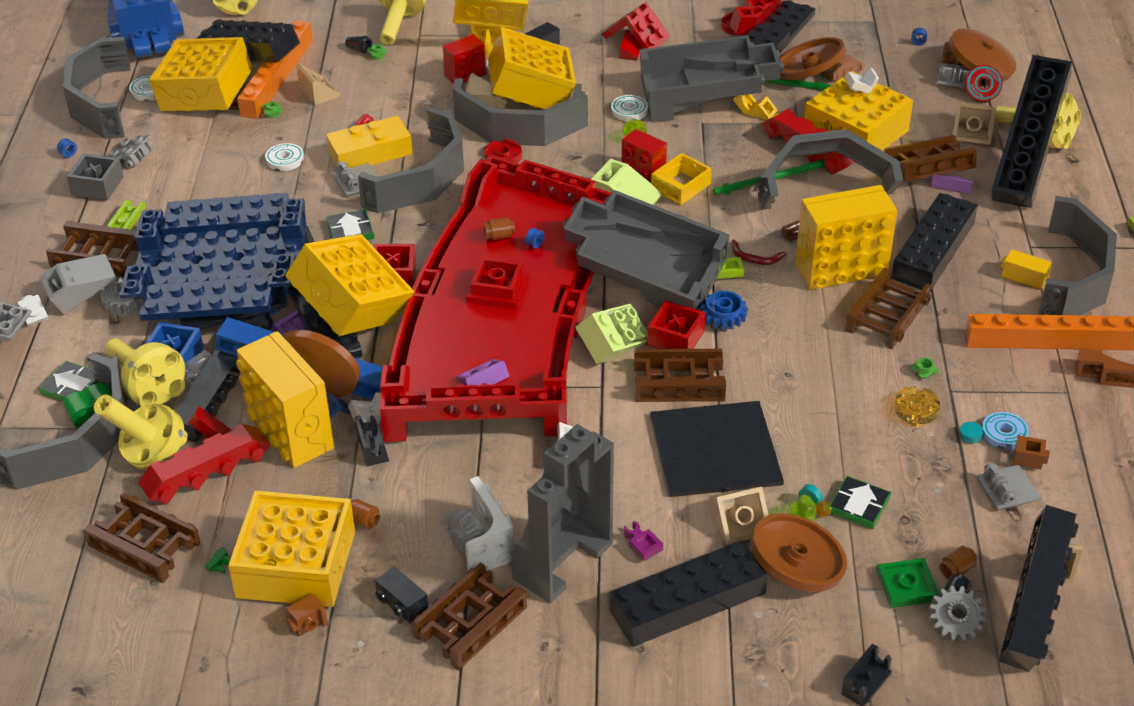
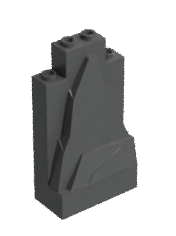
M748 35L639 50L641 80L651 122L673 120V113L703 104L711 99L762 93V85L765 84V81L780 79V71H783V61L780 60L779 50L775 49L774 43L754 45L753 42H750Z
M614 190L611 196H607L604 205L582 197L580 202L574 205L570 219H566L562 227L564 240L578 245L575 253L578 266L640 290L647 297L648 302L659 308L667 300L700 311L702 300L706 299L728 258L730 234L617 190Z
M576 424L544 452V472L542 477L527 490L528 523L522 539L515 544L511 560L512 579L550 604L566 589V582L554 575L553 570L578 547L598 559L613 544L614 443L579 424Z

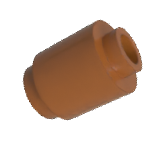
M509 217L488 220L487 223H483L485 238L492 241L511 238L512 233H515L513 220L510 221Z
M359 499L351 500L354 524L366 529H372L379 523L381 515L378 507Z
M960 546L942 559L939 569L947 579L955 574L964 575L977 565L976 553L969 547Z

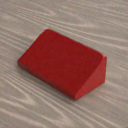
M626 29L620 46V58L638 60L639 50L642 47L631 31Z
M200 406L197 407L188 421V424L207 438L219 433L224 435L233 431Z

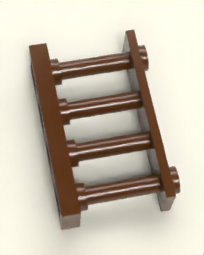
M66 221L63 227L67 240L60 250L47 249L46 254L50 267H54L59 263L97 256L88 254L93 245L103 246L98 255L105 254L107 256L112 248L122 249L117 258H107L115 275L124 277L127 269L126 258L131 250L139 251L135 240L137 230ZM74 243L84 244L79 253L69 252Z
M884 267L847 314L845 331L853 334L858 327H867L890 336L888 348L893 349L897 342L900 343L902 341L905 331L924 305L928 306L932 294L929 293L931 285L928 283L921 292L894 283L890 279L892 270ZM891 290L915 300L910 304L888 296L884 292ZM883 302L906 312L903 316H900L874 305ZM874 314L897 324L894 328H891L865 317Z

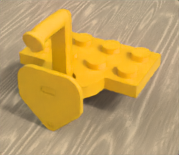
M455 0L453 23L470 25L471 31L468 36L474 34L485 44V57H488L501 27L524 31L528 0Z

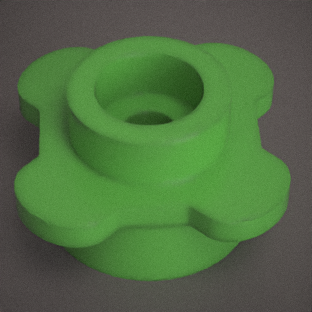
M375 44L372 48H367V52L371 54L372 59L381 60L388 53V49L383 48L381 44Z
M268 102L262 105V109L265 110L264 114L268 118H276L282 112L279 102Z
M919 358L916 364L911 365V370L916 371L922 379H927L931 374L938 373V368L934 367V362L930 358Z

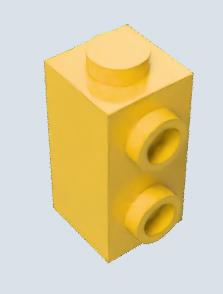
M1011 249L1008 256H1004L1001 261L1000 267L1003 268L1001 277L1042 290L1046 279L1049 277L1052 262Z

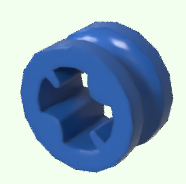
M915 28L911 34V42L916 46L924 45L927 42V31L923 28Z
M64 138L59 141L57 151L64 157L69 158L76 153L77 145L70 139Z
M534 227L531 228L525 237L526 245H532L535 249L539 248L544 240V232L538 231Z

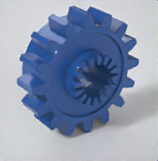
M716 291L707 295V299L702 300L700 311L706 312V325L714 324V329L720 326L722 330H725V327H729L732 330L734 325L740 327L741 322L746 321L748 307H746V301H742V297L736 293Z

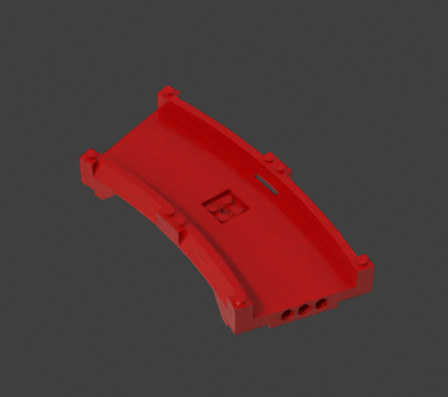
M490 155L486 160L480 159L467 175L460 199V207L436 241L414 283L412 290L415 293L408 299L393 346L390 365H383L380 386V416L384 442L407 441L408 422L544 417V437L558 436V423L567 424V372L572 339L578 337L579 333L575 327L584 319L586 313V292L595 274L591 270L578 266L577 256L575 255L578 245L564 240L562 227L565 220L570 219L574 205L579 203L582 197L604 205L607 196H611V192L596 188V181L526 159L521 164ZM509 217L510 221L513 220L515 233H512L511 238L493 241L485 238L483 223H487L488 220ZM533 227L538 231L544 232L543 243L537 249L525 243L527 232ZM561 287L566 288L558 311L555 313L553 309ZM492 359L504 361L509 373L508 378L487 385V383H482V385L460 384L456 378L458 375Z

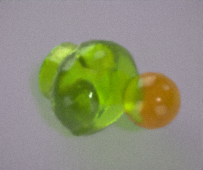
M633 119L625 123L623 127L625 136L634 129L647 133L646 125L639 119Z
M802 495L798 501L791 502V514L807 518L811 521L814 520L816 514L820 517H827L832 512V507L828 502L820 501L815 505L808 495Z

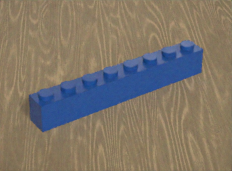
M227 317L216 333V350L238 357L237 349L274 332ZM354 358L360 369V379L352 394L373 400L376 392L381 393L380 386L383 366Z

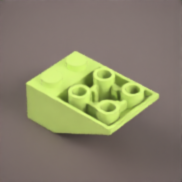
M610 159L591 179L596 181V188L611 193L617 190L652 205L662 196V192L628 164Z
M631 304L593 313L575 327L596 364L610 361L648 343V331L643 326L636 310Z

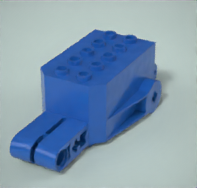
M109 0L107 21L111 38L124 37L126 48H133L136 58L151 56V46H153L155 54L166 53L171 48L170 41L176 40V36L184 35L179 9L172 0Z

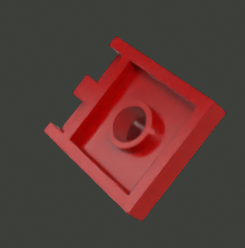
M644 2L620 18L602 33L604 38L607 39L627 26L643 49L658 47L670 37L647 2Z

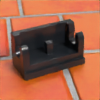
M371 415V422L367 425H364L361 416L354 417L356 433L366 467L389 462L375 417Z
M872 643L845 675L841 695L860 706H866L892 674V670H890V655H887L884 660L880 659L878 656L879 648Z

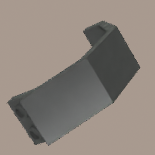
M104 35L66 59L63 90L70 118L104 139L124 138L125 133L118 102L98 103L82 93L81 90L106 73L130 71L131 66L124 37L107 38V35Z
M455 78L453 85L455 121L490 143L495 140L503 142V139L514 140L520 145L547 146L588 126V95H585V91H582V84L575 85L570 99L545 110L497 109L463 91V79Z
M431 106L426 110V113L429 114V122L427 123L430 130L429 142L445 147L429 164L384 176H374L365 172H361L358 175L362 208L381 213L433 201L464 171L463 142L451 108L447 112Z
M847 129L794 135L758 179L752 192L758 191V201L762 203L763 209H771V204L775 202V197L779 195L775 173L788 158L838 152L878 175L882 180L885 192L893 194L903 181L900 162Z
M1056 196L1048 233L1068 236L1099 265L1100 271L1078 282L1047 278L1039 315L1080 316L1105 304L1107 301L1115 270L1117 234L1078 199Z
M93 352L87 357L88 361L93 363L92 377L96 378L98 383L105 382L112 394V398L127 407L126 394L122 389L120 381L121 370L117 354L112 359H109L106 356ZM95 413L71 435L15 450H8L0 446V483L17 490L87 472L119 441L121 429Z

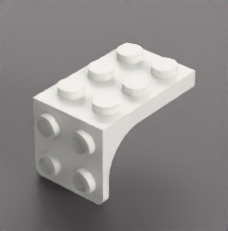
M479 476L470 479L472 513L481 523L485 534L466 543L467 570L469 571L479 563H483L486 571L511 562L514 553L513 524L510 517L503 514L499 501L493 499L489 486L483 484Z

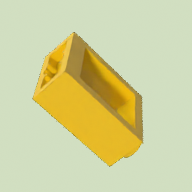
M681 153L651 174V184L662 192V196L682 205L711 184L712 168ZM680 173H684L693 179L683 185L673 178Z

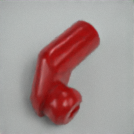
M363 114L355 123V126L370 123L374 119L369 114Z

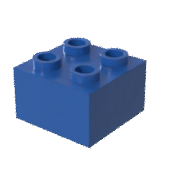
M164 322L158 323L145 343H162L176 350L184 360L185 377H187L204 348L200 328Z

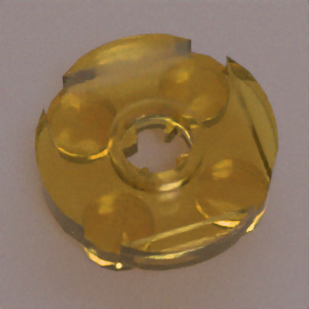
M916 386L903 388L897 393L893 407L895 413L902 420L908 422L911 427H920L921 424L930 423L939 416L940 399L933 391L923 388V391L915 390Z

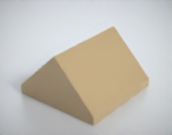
M298 63L296 67L299 88L315 105L338 98L341 95L324 76Z
M958 103L953 128V135L956 136V141L991 145L996 107Z

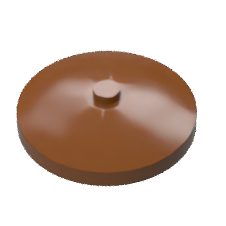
M966 28L958 29L951 35L948 44L952 54L969 70L979 65H990L999 71L1003 81L1011 78L1016 71V61L1012 54L992 37Z
M823 37L791 48L780 56V60L783 61V71H780V78L784 80L803 79L831 68L844 57L846 53L844 42L836 37Z
M292 330L282 334V337L324 381L326 394L329 393L339 398L347 396L354 391L360 379V369L354 357L343 346L329 337L307 330Z
M787 513L771 514L762 518L757 523L751 535L750 545L752 553L760 566L772 577L792 588L808 592L827 591L837 586L846 572L847 558L840 543L825 528L807 518Z

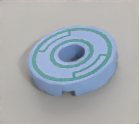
M1009 412L992 413L985 418L982 424V436L985 441L996 448L998 446L1004 447V450L1015 449L1018 435L1026 437L1029 435V427L1026 422L1019 416ZM1001 430H1008L1009 433L1002 432Z

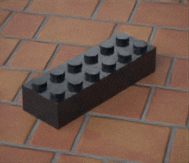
M218 19L212 22V25L208 29L203 30L200 33L201 35L196 38L243 37L250 61L276 63L300 44L293 25L284 24L283 22H247L245 20Z
M939 193L895 257L891 279L919 289H923L928 283L931 285V292L973 227L978 204L953 197L949 194Z
M1046 504L1035 519L998 662L1029 672L1035 665H1039L1041 659H1045L1048 651V644H1045L1047 634L1050 635L1052 633L1055 620L1051 619L1053 610H1057L1061 595H1057L1059 586H1063L1067 571H1064L1063 568L1065 562H1069L1073 547H1069L1071 538L1074 539L1078 531L1079 524L1075 523L1077 514Z
M741 540L610 591L609 611L632 647H635L766 594L768 574L757 562L744 541Z

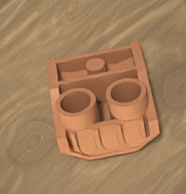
M845 54L837 64L820 74L828 76V80L835 83L848 72L858 73L863 71L865 64Z

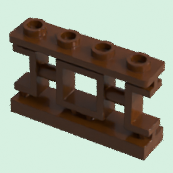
M955 135L884 149L886 154L900 162L904 182L976 168L977 149L974 147L960 149V141H956Z
M721 348L635 349L634 371L646 372V377H635V402L725 401V376L713 375V370H723V350ZM669 371H690V376L669 377ZM651 378H664V380H651Z
M122 493L120 495L121 502L114 504L117 515L107 525L97 520L94 525L88 524L83 529L87 544L113 559L164 583L169 578L168 570H172L175 567L173 557L171 556L181 546L192 550L194 546L197 547L201 543L198 529L191 523L179 520L173 514H167L154 505H148L140 501L135 496ZM132 516H135L136 518L131 523H129L128 521L132 518ZM143 528L154 532L145 543L134 539ZM120 529L123 530L118 537L114 536ZM169 534L174 535L169 541L165 540ZM156 548H159L160 550L156 553V556L151 554Z
M479 563L475 568H471L458 583H454L441 598H437L425 612L416 616L412 623L413 636L417 640L421 638L423 643L427 642L433 635L445 643L442 647L443 657L446 659L450 658L451 665L460 670L527 608V592L520 587L515 590L513 585L502 592L492 585L493 572L490 570L486 571L485 565ZM477 588L483 593L480 597L472 593ZM494 600L499 605L493 609L488 602ZM467 605L480 612L470 623L457 615ZM443 618L449 624L445 628L437 624ZM457 630L465 635L460 640L453 635Z

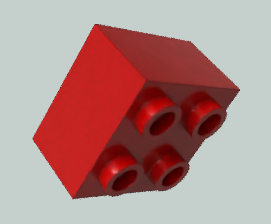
M474 34L442 46L444 76L453 84L455 78L463 79V83H466L471 74L478 77L486 75L485 44Z
M634 129L622 139L621 162L628 164L651 183V174L666 164L667 142Z
M373 244L377 252L413 288L417 263L415 244Z
M666 300L648 325L647 346L657 349H694L705 332L706 312Z

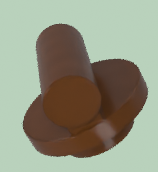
M800 220L783 226L781 228L782 236L788 240L798 239Z

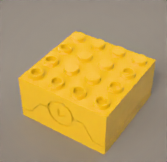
M504 27L500 28L488 57L492 93L501 98H510L517 103L523 102L533 108L548 109L568 100L576 85L570 49Z
M243 37L176 39L150 77L149 82L160 111H224L229 109L253 67Z
M844 76L810 99L805 105L804 118L813 122L814 127L818 129L823 128L828 132L847 129L883 151L909 131L913 99L878 83L873 87L870 94L862 91L855 92L848 87L849 84Z
M882 185L802 199L795 265L809 290L876 278L884 267L889 269L898 210Z
M362 234L304 244L285 275L291 284L305 297V300L314 307L319 316L339 336L394 323L406 306L408 299L415 293Z
M276 331L237 349L238 360H236V364L241 372L239 380L244 388L243 399L248 407L246 415L251 422L257 424L262 434L268 437L271 446L279 450L282 459L285 462L288 461L293 468H296L324 454L325 451L332 450L334 444L325 383L282 335Z
M254 491L228 565L235 598L295 603L312 593L323 606L334 607L355 535L351 499Z

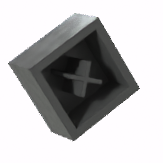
M83 153L67 175L71 195L108 200L124 176L119 158Z

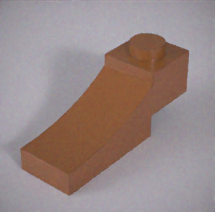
M1079 348L1075 363L1076 376L1099 378V385L1134 388V364L1111 358L1103 354L1102 350Z

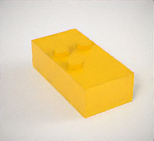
M399 116L371 121L367 124L352 126L351 128L326 134L328 153L336 167L340 161L346 162L348 168H352L365 163H369L371 166L413 154L411 135Z

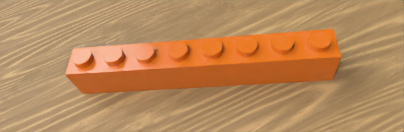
M302 20L293 21L292 25L300 44L278 63L263 62L237 98L240 117L258 119L264 111L262 105L272 100L313 42L310 22Z
M968 314L965 338L967 348L1134 350V316Z

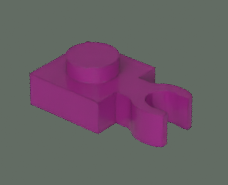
M636 521L632 522L634 530H629L624 526V536L629 539L630 548L643 561L663 551L664 544L649 529L642 532L640 525Z

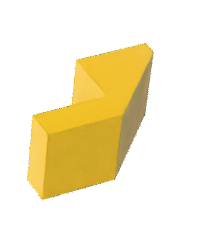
M751 94L735 96L733 98L743 114L767 120L777 112V108L767 96L758 101Z

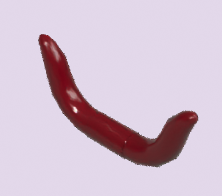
M734 239L732 240V251L735 256L741 257V260L771 265L787 255V252H779L772 257H761L745 253L740 250L739 243Z

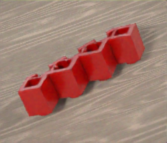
M744 0L742 7H735L730 23L734 33L739 36L746 35L757 23H763L781 4L782 0Z
M786 109L762 122L770 140L782 135L786 144L794 135L828 132L823 128L818 129L814 127V123L804 117L799 118L793 115L794 112L790 109ZM838 152L806 155L810 163L822 158L831 175L855 163Z
M241 423L234 426L233 431L221 435L219 433L203 440V444L191 449V447L172 454L173 458L163 463L156 461L150 464L138 484L149 500L169 504L180 486L199 490L211 472L229 476L241 458L259 462L271 444L259 428Z

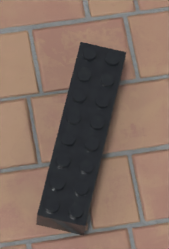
M1032 55L993 183V201L1032 208L1071 77L1072 61Z

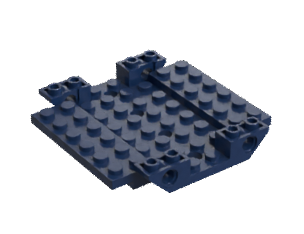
M288 193L194 199L167 202L164 217L162 209L142 211L135 235L139 248L136 265L127 266L120 298H143L139 314L141 321L270 312L271 303L275 301L276 289L294 287L285 275L305 244L307 226L304 198L289 199Z

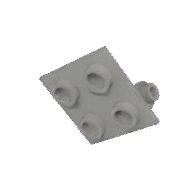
M941 63L937 84L965 89V79L971 70L965 66Z
M138 135L133 139H123L119 142V146L108 153V157L123 159L127 168H134L152 149V144L148 141L151 135Z
M343 161L338 162L337 172L332 173L347 196L360 192L358 175L361 172L378 176L369 163L348 168V164Z
M987 463L984 466V473L976 475V478L998 510L1037 501L1042 498L1019 465L998 470L996 464Z

